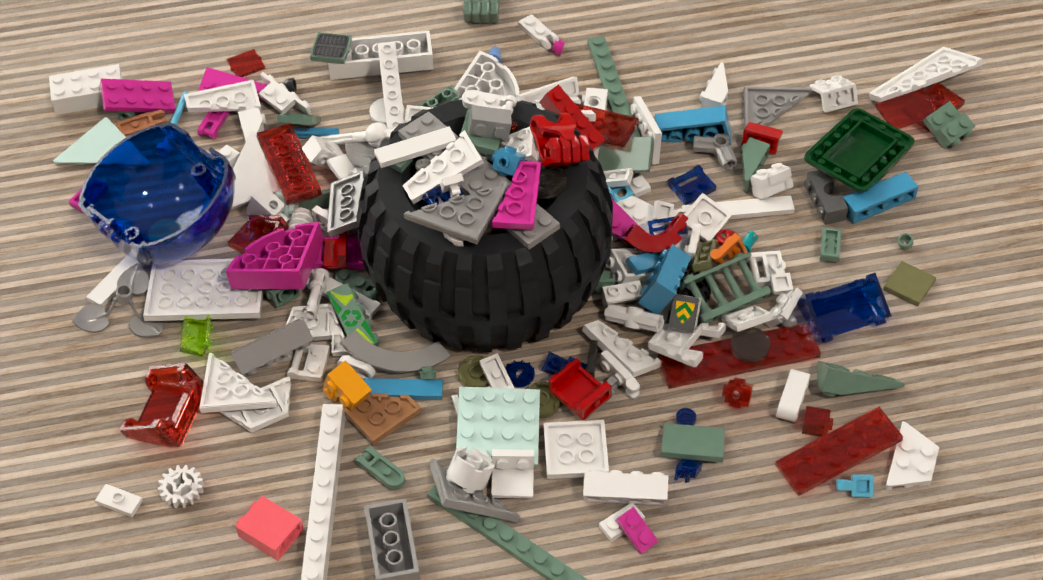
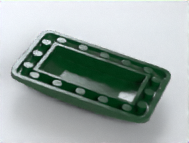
M855 108L805 153L804 160L809 165L858 192H867L913 147L915 140L911 135L867 111Z

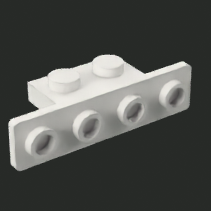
M264 72L260 74L264 84L267 85L259 92L260 98L282 114L294 106L302 113L312 115L311 106L307 101H302L296 93L289 92L285 85L277 83L273 76L266 75Z

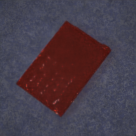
M924 87L875 103L877 110L885 121L898 129L921 122L937 110L935 104L926 94Z

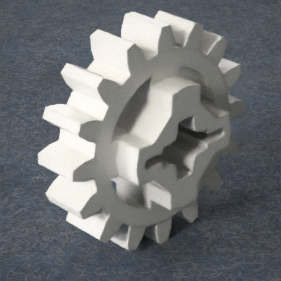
M177 465L174 471L169 468L168 475L162 474L164 480L158 481L160 486L158 491L162 501H166L168 506L173 503L175 508L179 504L186 508V503L188 502L193 505V499L199 500V493L204 492L202 487L204 482L200 472L196 473L194 467L189 470L187 465L183 469H180L179 465Z

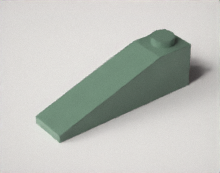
M818 361L817 363L818 388L827 396L835 397V394L847 395L905 386L904 382L896 378L874 373L872 376H869V373L858 369L850 372V369L844 368L842 365Z

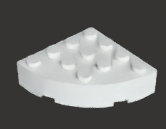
M479 51L454 88L460 95L459 100H462L463 93L468 90H477L505 97L508 95L515 97L519 95L516 78L510 69L500 64L495 57Z

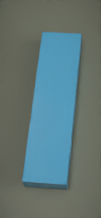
M364 378L366 384L372 389L370 395L372 393L389 394V396L393 397L409 395L413 400H442L443 380Z

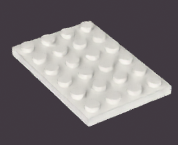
M233 259L153 261L143 317L144 321L260 318L264 289H231L226 270Z

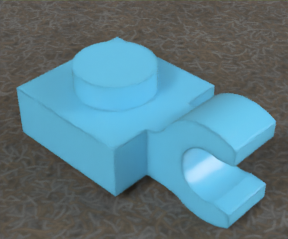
M852 474V480L836 479V488L841 491L851 490L852 497H873L874 476Z

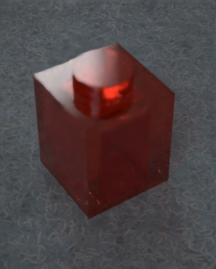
M806 406L802 434L826 438L828 430H832L834 418H830L831 410Z

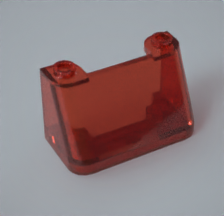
M186 362L150 366L145 377V383L151 390V394L138 422L134 418H127L124 420L119 431L129 439L169 448L180 447L200 407L204 381Z

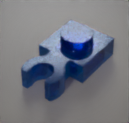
M682 459L676 466L674 480L677 481L679 478H684L685 483H689L690 478H696L701 472L702 463Z

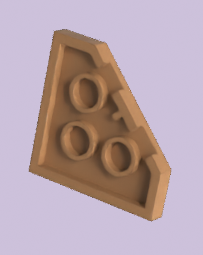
M372 393L352 411L348 407H344L345 416L375 445L420 414L421 407L409 395L393 397L389 396V394Z

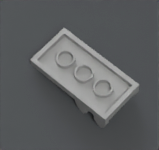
M364 171L331 183L327 228L330 237L358 228L356 219L364 177H367Z

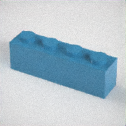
M904 172L884 181H879L867 192L857 191L847 194L843 197L848 207L847 217L852 224H855L916 199L918 185L907 172Z

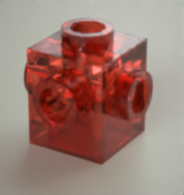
M742 378L730 379L728 385L724 384L722 396H725L724 402L729 403V406L734 408H740L741 406L749 407L754 384L745 383L746 380Z

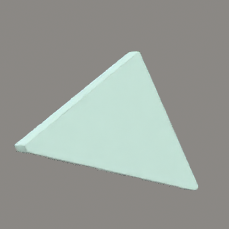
M107 117L102 119L53 160L56 165L145 164V166H149L151 164Z

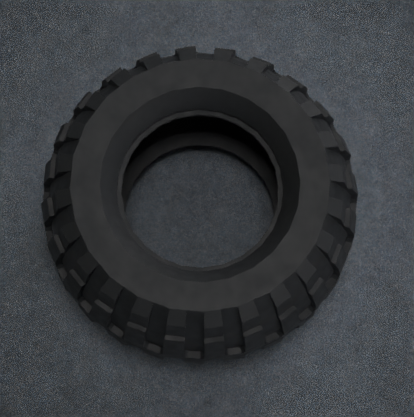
M448 100L437 104L436 107L429 110L423 109L411 116V121L399 124L391 132L390 140L381 142L378 148L403 141L399 137L398 130L428 111L445 126H450L452 132L460 137L459 135L461 134L468 109L463 106L462 100ZM523 100L517 101L511 115L512 126L510 134L530 127L533 115H543L545 119L553 123H557L560 115L550 110H541L537 108L536 103ZM575 128L574 134L578 138V135H581V133ZM589 146L590 160L569 166H550L541 170L537 204L560 223V229L529 250L509 232L482 236L478 244L463 240V246H456L444 237L443 232L404 219V213L407 211L414 212L430 204H439L437 191L413 204L403 187L415 175L417 171L415 168L416 162L424 158L422 156L413 158V161L400 173L388 166L381 168L375 156L374 160L370 163L368 177H364L356 219L364 268L383 302L387 301L391 311L410 330L418 329L423 337L433 343L440 340L445 341L448 347L461 351L465 347L477 348V352H492L493 348L506 347L507 350L522 348L523 342L528 340L537 342L549 337L550 330H553V328L561 329L571 322L572 316L583 308L590 296L595 292L611 254L613 201L602 166L594 155L592 148ZM509 175V177L505 176L512 182V175ZM460 190L461 194H459V196H460V195L467 196V195H465V194ZM443 196V203L447 202L446 196Z

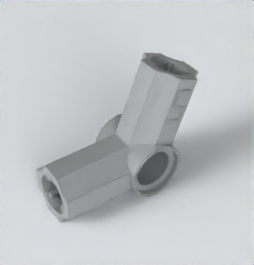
M717 134L714 137L694 136V152L712 153L718 158L722 169L726 171L732 170L737 166V159L729 145V137L727 135Z

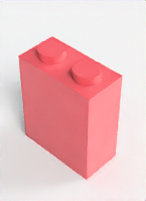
M264 496L255 501L246 515L242 516L236 524L238 537L277 561L304 531L302 519Z

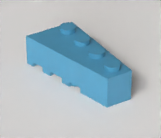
M726 105L655 114L654 120L662 132L661 142L681 143L682 140L694 144V136L714 137L717 134H725L729 137V145H731L732 129Z
M673 244L668 250L664 249L658 257L661 260H658L652 268L655 272L649 275L646 280L648 285L645 284L639 293L641 298L638 303L655 314H659L676 295V289L680 286V280L683 278L684 271L691 259V256Z

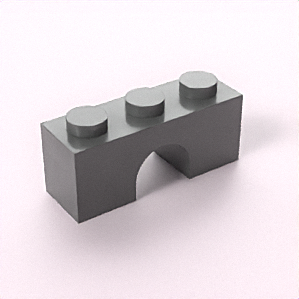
M820 170L807 173L804 185L806 191H809L812 204L817 207L819 218H822L825 225L845 221L848 207L842 195H828L833 193L834 178Z

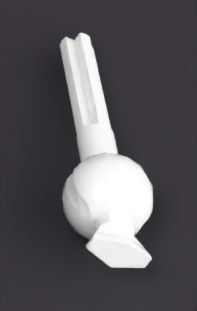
M376 122L371 124L366 131L321 136L319 138L337 145L368 142L371 146L377 147L380 139L390 137L391 132L396 127L390 129L385 124Z

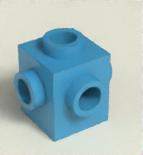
M511 146L497 149L492 157V169L498 170V174L502 176H514L520 161H525L526 155L516 152L517 149Z

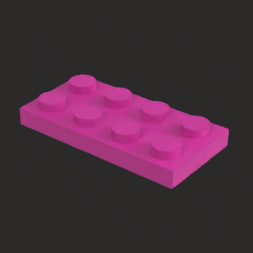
M103 78L100 80L104 111L153 112L164 110L165 113H174L176 110L171 81Z

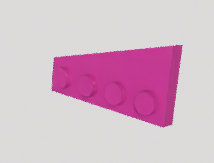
M520 161L512 178L510 188L507 189L505 198L498 208V213L492 221V227L534 230L541 162Z

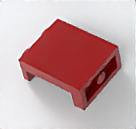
M578 358L573 362L567 363L563 370L555 373L549 380V392L581 420H585L612 397V386L607 381L601 384L581 367V360Z

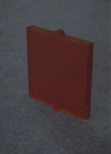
M255 49L227 59L230 70L239 77H245L266 69L261 56H258Z

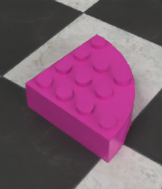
M319 222L295 225V228L286 231L282 228L262 236L245 248V252L241 256L237 255L226 270L231 289H304L324 241Z

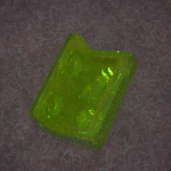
M207 315L205 320L184 317L180 352L203 357L205 351L210 349L212 339L209 338V334H211L213 323H210V315Z

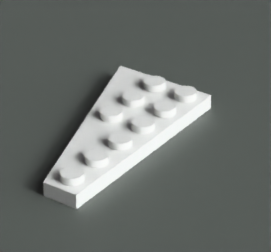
M942 47L869 92V98L878 103H885L982 66L983 59Z

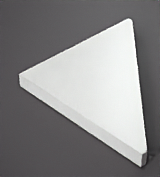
M251 131L212 210L213 216L249 204L251 196L262 184L274 194L279 191L254 131Z
M209 353L199 407L201 413L275 408L278 406L277 401L270 398L266 392L258 386L251 384L240 373H236L224 361L217 359L213 353Z

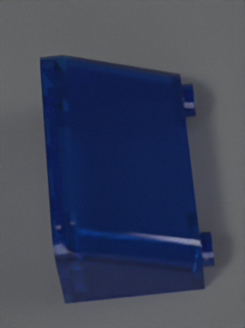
M876 272L866 275L865 279H857L851 283L822 292L804 294L797 302L798 309L817 341H822V343L834 340V336L875 324L876 327L887 323L886 319L892 316Z

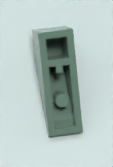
M749 138L740 150L742 154L741 162L745 193H748L752 186L750 177L757 174L756 171L762 169L769 157L770 144L753 138Z

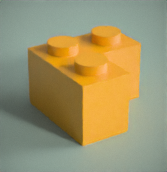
M346 360L327 374L323 385V392L328 399H332L335 403L339 400L344 407H348L351 411L366 400L372 391Z

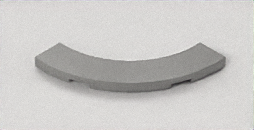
M356 330L340 342V345L356 359L371 365L373 368L392 373H414L422 370V367L436 366L451 356L439 341L418 351L394 352L385 350L367 341Z

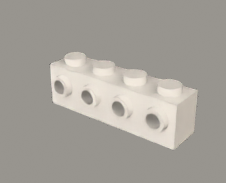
M591 469L589 472H584L583 499L584 502L624 504L633 502L634 504L667 506L668 475H664L661 472H654L652 475L643 474L640 471H633L631 474L619 470H612L608 473L598 469Z

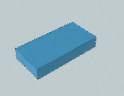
M650 252L628 257L625 262L635 275L653 272L652 268L661 259L658 258L659 254L657 252Z

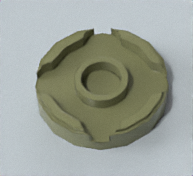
M470 356L461 362L458 368V378L463 387L485 388L490 386L479 364L480 360L485 359L483 356Z
M535 382L530 387L525 388L540 390L539 418H547L558 412L561 407V401L549 392L548 382Z

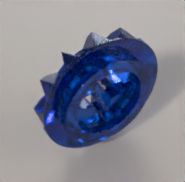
M523 359L518 362L514 360L511 364L507 363L505 368L514 387L528 386L534 380V368L530 362L525 363ZM521 369L522 373L517 378L516 372Z

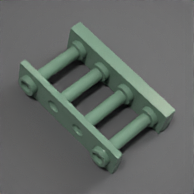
M743 252L739 253L728 262L695 276L690 274L683 278V282L679 286L680 290L689 287L694 297L702 298L700 305L702 312L698 318L699 325L701 323H711L724 315L764 300L770 295L771 290L769 286L763 288L758 286L746 264L752 256L750 252L743 254ZM739 265L751 288V293L747 295L741 293L729 269ZM719 273H723L735 296L734 300L729 303L727 300L725 301L713 276ZM706 280L718 303L717 308L713 310L708 308L696 283Z

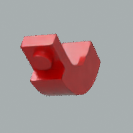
M678 213L668 227L656 235H651L637 224H632L621 239L629 246L641 251L661 252L664 249L668 250L672 244L675 246L681 241L682 237L678 234V231L684 230L687 226L686 221L689 218L683 213Z

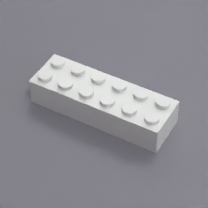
M428 30L352 38L345 64L328 63L330 80L381 75L378 43L394 41L399 73L432 70L434 66L430 32Z

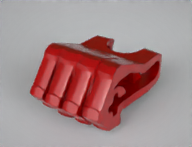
M560 113L557 123L545 119L543 115L532 116L530 130L536 141L542 166H569L590 160L586 135H578L577 138L574 134L576 124L569 113Z

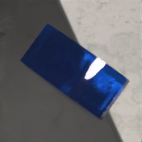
M549 351L541 371L554 375L563 370L567 363L573 362L575 358L569 356L568 359H565ZM581 362V367L586 370L587 364Z

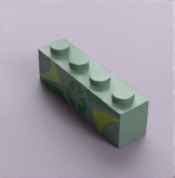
M345 283L326 292L347 336L356 330L373 345L378 346L381 343L378 334H373L371 331L374 327L369 317L365 319L363 315L366 311L362 303L358 304L356 301L359 297L354 288L350 289L348 283Z

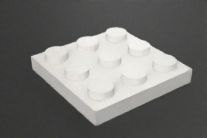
M604 420L544 423L547 479L584 477V472H589L591 469H598L609 473Z

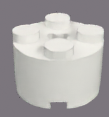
M465 446L458 447L448 468L446 479L463 487L465 492L474 493L475 490H483L486 487L495 465L492 464V458L479 449L474 448L473 451H469Z

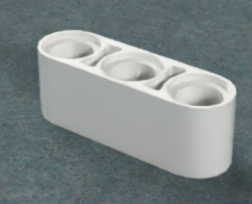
M791 369L777 409V418L796 423L811 374Z

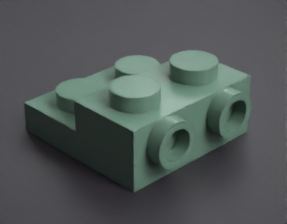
M951 101L923 120L944 149L949 145L952 147L961 142L960 138L962 136L967 138L973 133L972 129L975 127L966 113L960 114Z

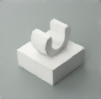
M462 173L442 178L440 183L442 193L449 191L451 198L459 196L461 194L460 188H462L464 182Z

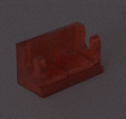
M250 215L245 233H249L252 229L249 240L254 242L276 230L284 228V231L289 229V225L281 215Z

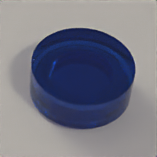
M682 408L676 414V423L694 426L696 423V413L690 408Z

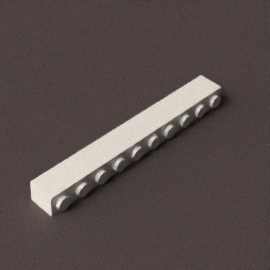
M323 404L301 580H327L345 427L343 404Z

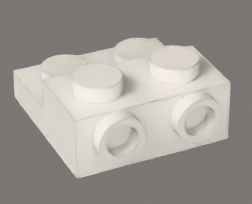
M635 248L611 249L606 268L611 269L613 273L612 278L615 279V282L622 284L639 280L643 281L649 277L652 272L635 275L625 262L628 257L645 254V251Z

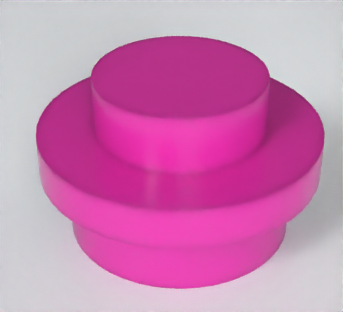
M562 39L554 42L552 51H555L554 55L562 54L565 42L561 41Z

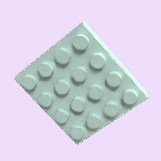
M459 387L456 449L462 446L467 447L469 451H473L474 448L479 449L491 458L492 449L534 450V467H538L540 390Z

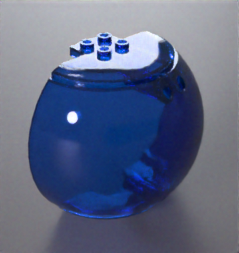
M165 122L137 131L107 151L88 174L80 193L78 205L87 218L107 239L137 262L145 265L172 263L200 251L220 232L233 205L236 176L231 164L224 155L211 147L208 149L210 152L208 153L195 144L188 132L173 123Z

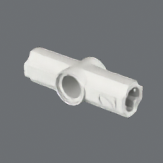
M608 304L605 309L604 316L606 320L624 324L625 327L660 332L664 326L663 315L646 312L642 308Z

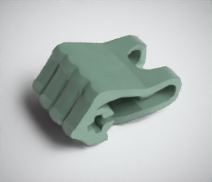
M464 0L463 14L465 22L498 23L500 0Z

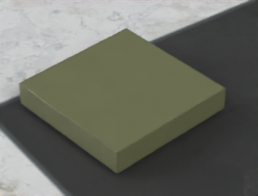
M901 261L884 285L883 290L918 307L935 283L936 277Z

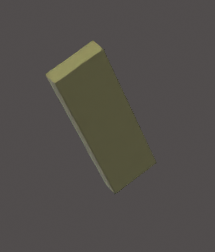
M716 239L699 243L692 265L694 272L713 268L714 261L710 253L713 249H718L719 247Z

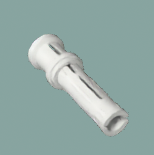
M317 268L313 271V280L309 284L311 292L304 313L309 319L317 317L322 293L327 288L326 281L329 279V273L322 268Z

